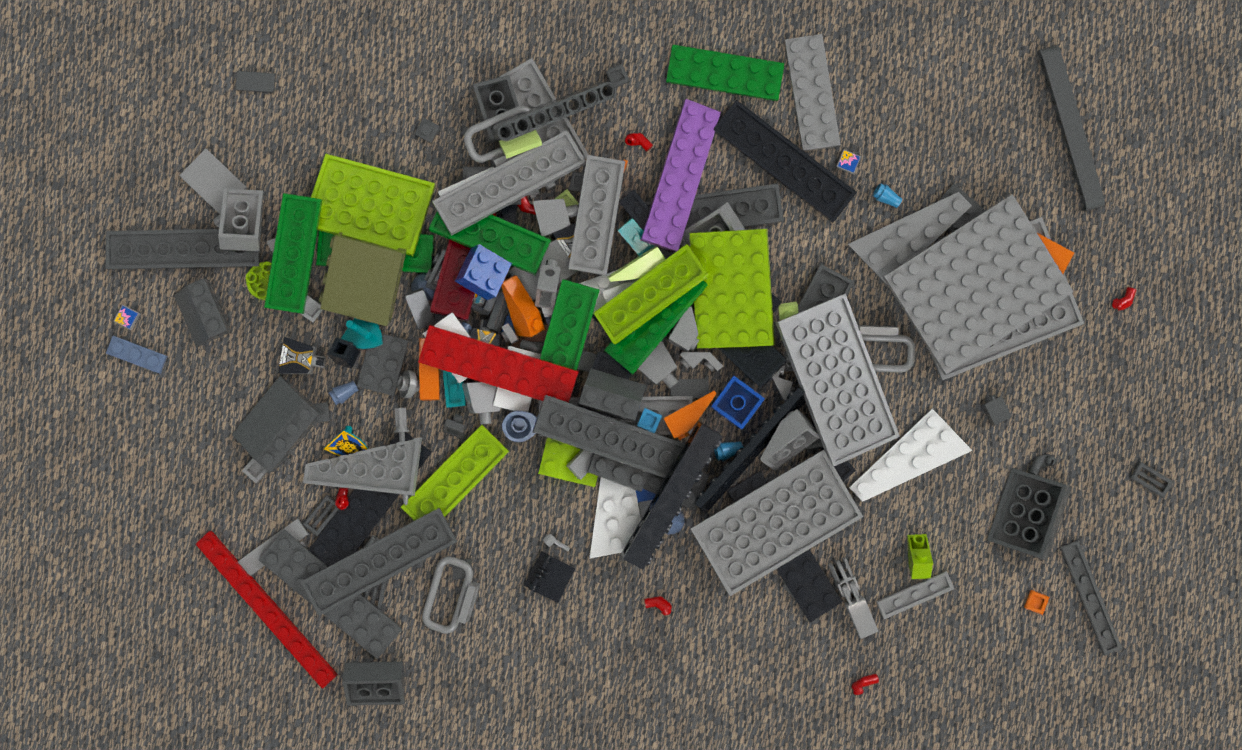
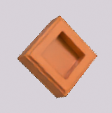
M1030 590L1024 608L1043 615L1050 597Z

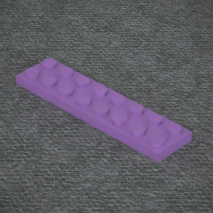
M688 99L684 100L640 239L641 241L674 253L679 250L715 133L713 129L718 123L721 112Z

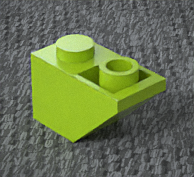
M927 534L907 535L911 579H931L933 560Z

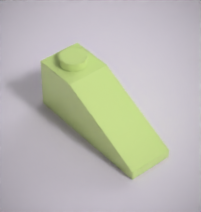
M654 246L607 276V278L611 282L640 279L666 259L659 248Z

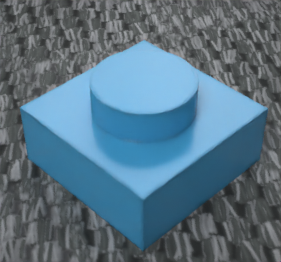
M644 408L637 426L655 433L662 415Z

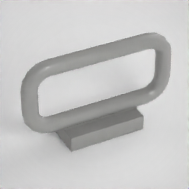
M517 106L468 128L464 134V142L470 157L480 163L490 160L492 166L498 167L519 156L520 154L506 158L501 147L484 155H479L474 148L471 138L476 132L531 109L526 106Z
M858 325L863 341L903 342L907 345V361L904 365L873 364L875 372L902 373L911 369L915 360V344L910 337L898 335L899 327Z
M450 556L439 560L422 613L423 623L426 627L448 634L456 630L459 622L465 624L470 620L480 583L472 582L473 570L466 561ZM452 564L464 569L466 574L452 622L449 626H444L433 622L430 619V612L445 565Z

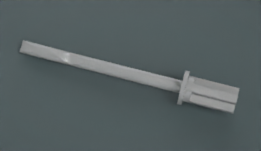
M395 408L396 431L394 433H399V442L405 441V432H409L407 430L406 408ZM402 494L403 502L407 505L408 495Z

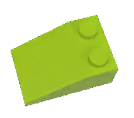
M547 438L538 474L592 487L596 486L598 478L596 475L587 473L581 480L577 479L566 465L581 449Z

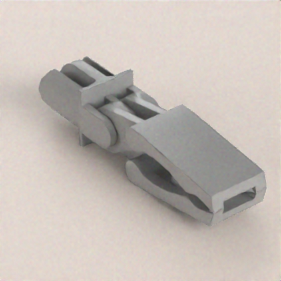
M845 556L842 558V561L847 570V576L839 560H836L835 564L841 576L840 579L833 564L829 563L828 566L841 596L845 597L847 601L844 604L859 638L863 639L879 631L865 598L859 595V585Z

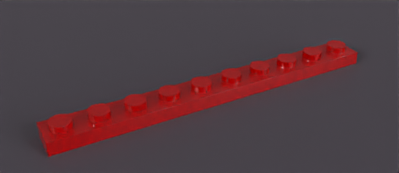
M212 530L195 544L322 689L338 676L335 670L256 580L237 562L238 560Z

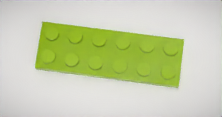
M686 244L596 310L594 315L612 343L617 344L710 275L690 246Z
M481 425L415 492V496H411L408 499V504H403L401 508L414 521L438 508L441 509L444 517H446L510 451Z

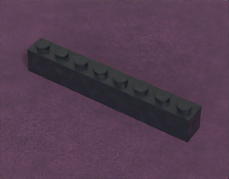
M698 421L621 552L623 560L642 570L651 563L653 552L661 546L663 535L671 529L673 518L681 512V505L691 495L693 484L697 483L701 478L703 467L710 463L713 450L720 446L722 435L718 431Z

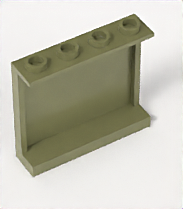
M339 232L335 237H332L330 243L332 253L328 256L326 266L329 268L328 273H325L323 278L325 288L319 298L321 303L320 309L388 326L392 320L407 250L402 248L395 250L342 236L343 233Z

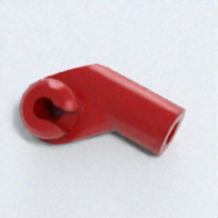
M631 133L625 137V143L628 146L640 145L646 152L653 147V144L642 133Z
M527 196L522 198L521 205H518L519 209L522 212L536 215L534 205L529 203Z
M1127 287L1125 296L1120 300L1114 299L1112 307L1119 311L1130 307L1137 290Z
M339 487L335 505L340 510L346 509L349 505L347 498L349 488Z
M658 596L644 599L646 608L657 607L665 616L671 613L672 606L663 597Z
M877 674L860 678L851 686L853 694H863L864 690L862 687L879 683V678Z

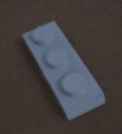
M112 336L106 354L161 374L168 357L116 336Z

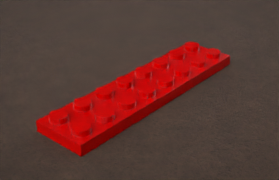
M429 325L418 361L431 367L543 401L545 395L568 403L579 372L433 325Z

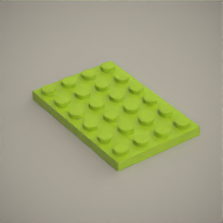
M325 154L311 198L323 200L318 230L334 235L341 232L343 233L342 236L395 250L398 248L406 249L407 255L414 256L436 185L429 181Z
M768 229L689 233L690 248L710 275L703 280L708 286L694 301L695 322L699 333L697 339H699L697 349L775 345Z

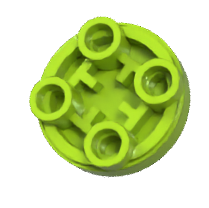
M261 262L259 267H252L245 278L249 292L261 300H266L272 264L270 262Z

